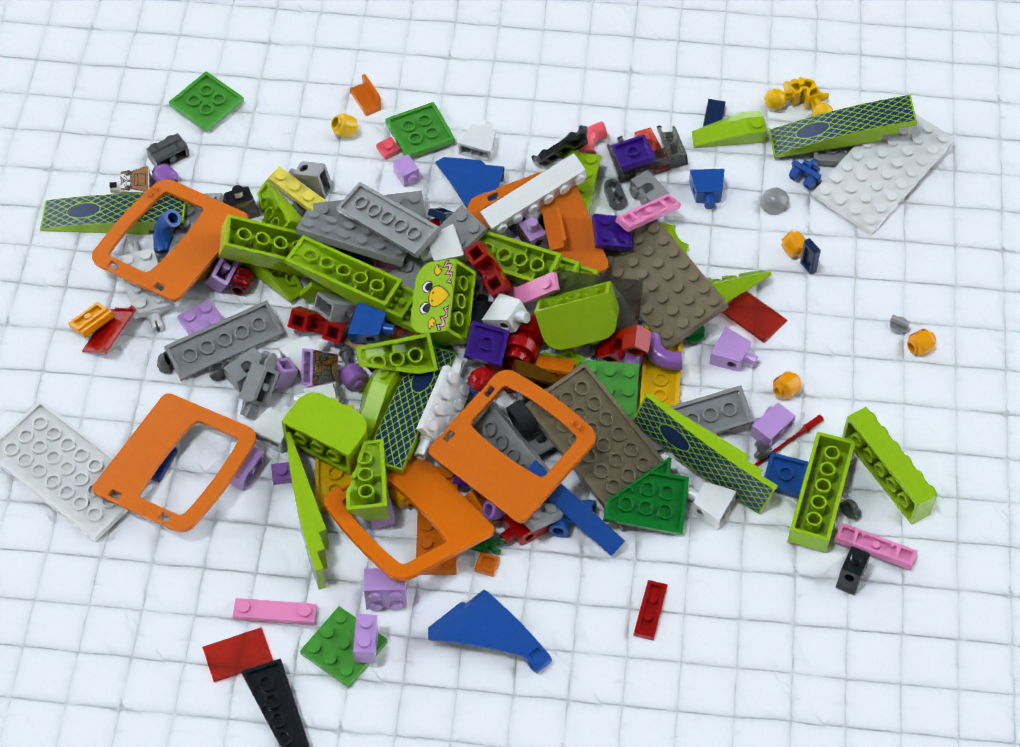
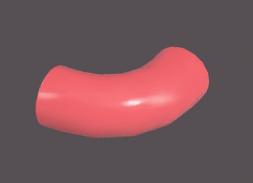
M603 121L587 127L588 144L577 150L578 152L596 154L594 144L601 139L607 138V130Z

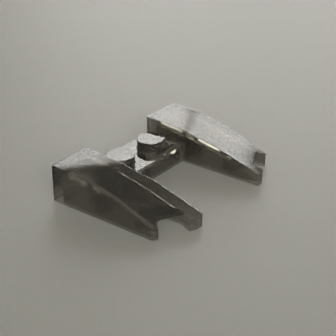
M656 126L663 147L653 151L656 156V162L625 172L621 171L611 151V146L607 144L610 159L619 183L630 181V179L636 176V173L665 165H670L671 169L688 165L687 153L676 127H672V132H662V126ZM619 136V137L617 138V141H618V142L624 141V140H623V137H622V136Z

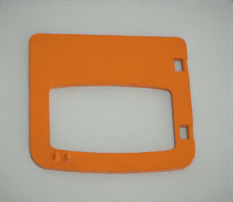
M543 172L535 173L498 187L493 191L477 195L471 199L467 210L488 230L480 211ZM577 185L571 187L567 193L555 197L551 203L539 207L543 217L557 214L556 208L560 207L569 249L558 251V253H561L563 257L579 261L583 266L596 269L600 274L607 271L609 267L608 260L603 249L595 248L592 221ZM498 194V199L489 202L488 197Z
M169 179L161 180L150 187L113 225L92 252V260L98 268L107 270L115 276L149 292H154L168 301L177 302L219 256L221 230L227 215L230 214L247 219L248 215L239 209ZM164 195H171L203 210L197 221L179 243L148 272H143L110 256L132 226ZM113 263L118 267L117 269H113L110 267V265ZM160 285L164 287V289L160 291L156 289V287Z
M503 370L489 380L483 390L479 391L450 423L444 433L430 445L428 451L433 459L514 521L525 523L595 444L596 436L589 424L556 397L512 370ZM491 387L495 389L489 397L485 396V393ZM505 388H509L537 404L577 437L574 444L545 476L540 477L514 462L490 444L472 427L473 422ZM450 432L454 433L448 442L444 440Z
M166 393L158 400L93 484L92 491L97 497L115 503L121 508L154 523L161 524L174 532H187L200 522L232 482L254 448L257 436L254 430L247 425L174 394ZM195 424H203L238 440L214 479L184 514L178 515L141 498L144 489L160 465ZM115 492L120 494V496L116 499L111 497V494ZM163 514L171 517L168 522L160 519Z
M414 453L411 460L407 462L403 474L386 469L387 484L404 496L430 522L445 541L444 544L405 564L399 563L378 545L358 524L354 517L347 512V508L343 504L346 502L344 491L347 490L351 482L329 492L324 498L326 511L346 536L380 570L396 581L411 580L491 538L495 532L494 526L427 459L419 460L416 458L417 456H414Z

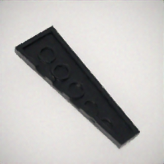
M281 658L242 670L243 679L279 746L310 747Z

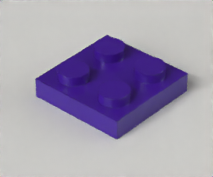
M644 134L610 145L611 151L622 172L656 162V156Z
M593 214L592 226L595 248L631 252L633 248L631 231L627 232L615 222L617 216Z
M473 320L463 358L500 368L510 331Z

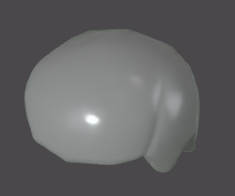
M773 187L764 192L760 206L768 214L779 215L781 211L787 209L790 198L783 189Z

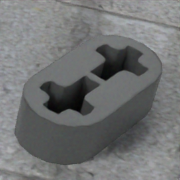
M616 179L606 180L604 183V193L609 206L616 211L624 209L626 197L621 184Z

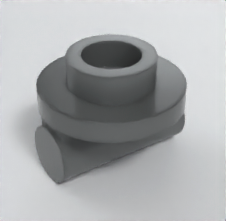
M761 441L755 442L754 445L757 449L754 453L755 458L764 459L771 454L772 447L770 445L764 447Z

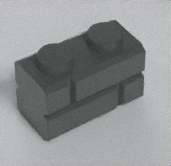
M178 133L169 135L164 140L153 143L146 148L148 158L154 167L161 164L171 166L190 156L187 144Z

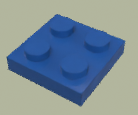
M771 452L764 477L778 485L774 492L799 498L808 461Z

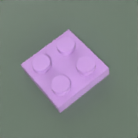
M210 299L177 316L179 323L188 335L224 320Z

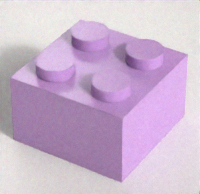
M379 568L364 569L366 610H401L402 608H407L406 581L393 580Z

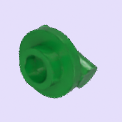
M701 326L687 336L686 339L691 343L701 342L704 338V326Z

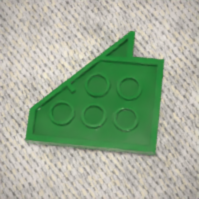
M668 457L610 497L605 502L603 521L681 536L683 534L689 477L670 474L672 458Z

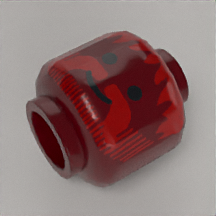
M246 267L236 268L228 283L230 290L239 296L248 294L255 282V276Z

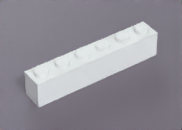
M573 153L480 211L482 219L491 232L501 234L512 224L522 221L528 214L535 213L539 207L551 203L555 197L567 193L574 185L583 183L587 178L586 169Z

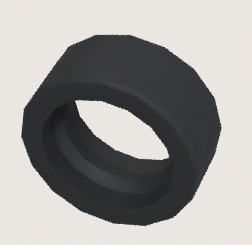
M521 400L506 408L511 422L525 439L539 431L535 419Z

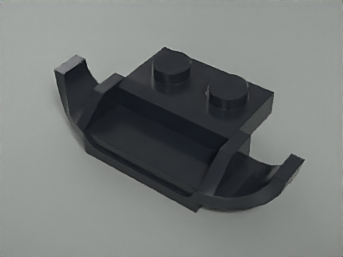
M580 125L577 132H569L563 140L547 150L542 149L537 156H531L533 162L548 166L558 159H564V156L571 151L581 149L588 144L587 126Z

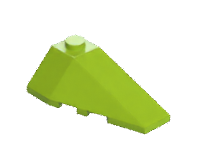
M760 111L740 112L693 130L694 148L764 143L767 133L765 119Z
M266 180L257 192L259 207L264 215L262 222L296 230L302 216L280 191Z
M243 263L256 277L289 302L300 297L299 292L303 287L297 275Z
M758 270L739 273V277L737 275H724L722 279H711V277L707 279L728 302L771 276V271Z
M430 332L355 347L359 367L413 374H423L438 370Z
M375 369L363 388L359 413L366 420L368 440L374 439L387 408L402 380V376L397 371Z
M384 439L363 441L355 471L351 476L350 486L346 491L347 512L369 521L390 519Z

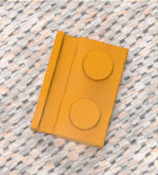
M97 301L68 322L73 331L86 338L115 316L111 310L109 311L107 307Z

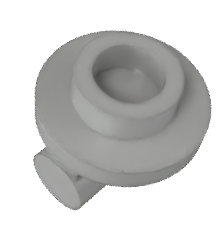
M893 314L890 319V328L895 333H905L911 322L904 317Z

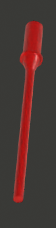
M819 414L808 423L803 424L799 432L771 452L777 453L801 434L809 433L811 429L824 421L822 415ZM770 455L764 459H760L754 465L759 466L761 463L766 461L770 457Z

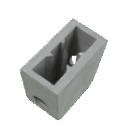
M302 161L296 169L291 168L288 172L323 199H326L333 188L325 163Z
M318 291L313 309L329 322L351 323L357 304L340 295Z

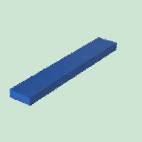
M536 460L527 468L528 471L540 477L545 476L549 472ZM562 483L547 498L610 556L625 542L620 535Z

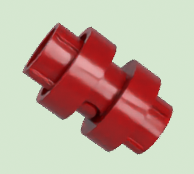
M530 314L531 318L528 323H521L517 331L510 333L511 335L508 337L504 359L511 367L515 359L534 363L539 353V347L544 342L534 314Z

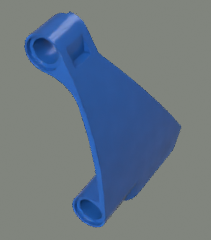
M443 157L436 161V165L450 182L466 208L472 198L495 190L499 187L500 182L504 180V166L487 165L481 160ZM498 194L488 197L489 202L497 199Z
M484 589L467 603L460 602L428 627V640L464 644L522 656L524 662L537 674L552 662L548 652L526 627Z

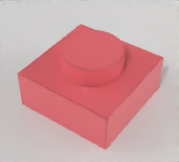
M392 137L376 144V149L385 160L401 153L400 147Z

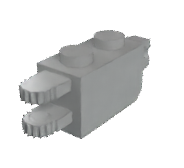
M264 350L258 357L257 362H252L239 398L243 400L241 415L252 419L259 406L265 407L268 405L280 374L279 371L274 370L278 359L275 353Z

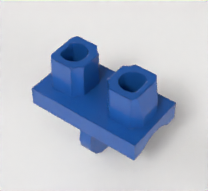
M813 158L810 162L805 159L803 164L795 159L792 161V169L789 172L790 179L797 182L801 176H804L806 179L803 182V186L809 190H812L816 184L820 185L822 183L821 174L818 173L820 168L816 166V159Z

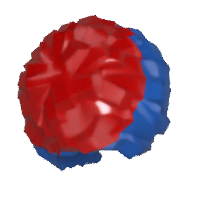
M480 367L472 371L467 381L471 393L476 396L479 391L481 392L495 373L486 367ZM491 387L488 390L489 394L491 395L495 389Z

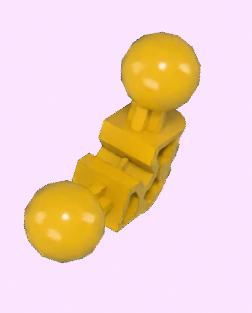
M801 76L798 79L793 78L791 81H784V92L779 88H772L767 91L764 97L765 105L771 110L783 108L786 101L790 100L793 106L799 105L800 101H804L806 110L813 108L812 116L834 111L832 106L822 103V101L829 99V94L821 92L812 79H804Z

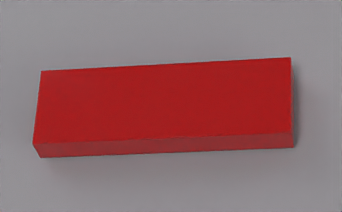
M652 580L647 581L633 636L654 640L668 584Z

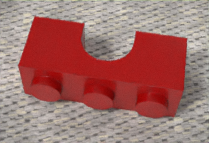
M478 240L464 250L472 266L477 268L483 276L484 280L482 282L491 297L496 299L499 293L507 295L514 290L485 243Z
M299 306L291 310L287 327L304 333L315 332L321 334L324 340L341 344L348 336L351 323L329 322L318 312Z
M633 325L632 327L614 332L610 337L598 343L596 358L608 362H621L625 352L635 357L649 353L652 332L645 329L642 325Z

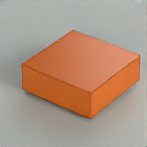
M480 552L474 572L494 577L500 557Z

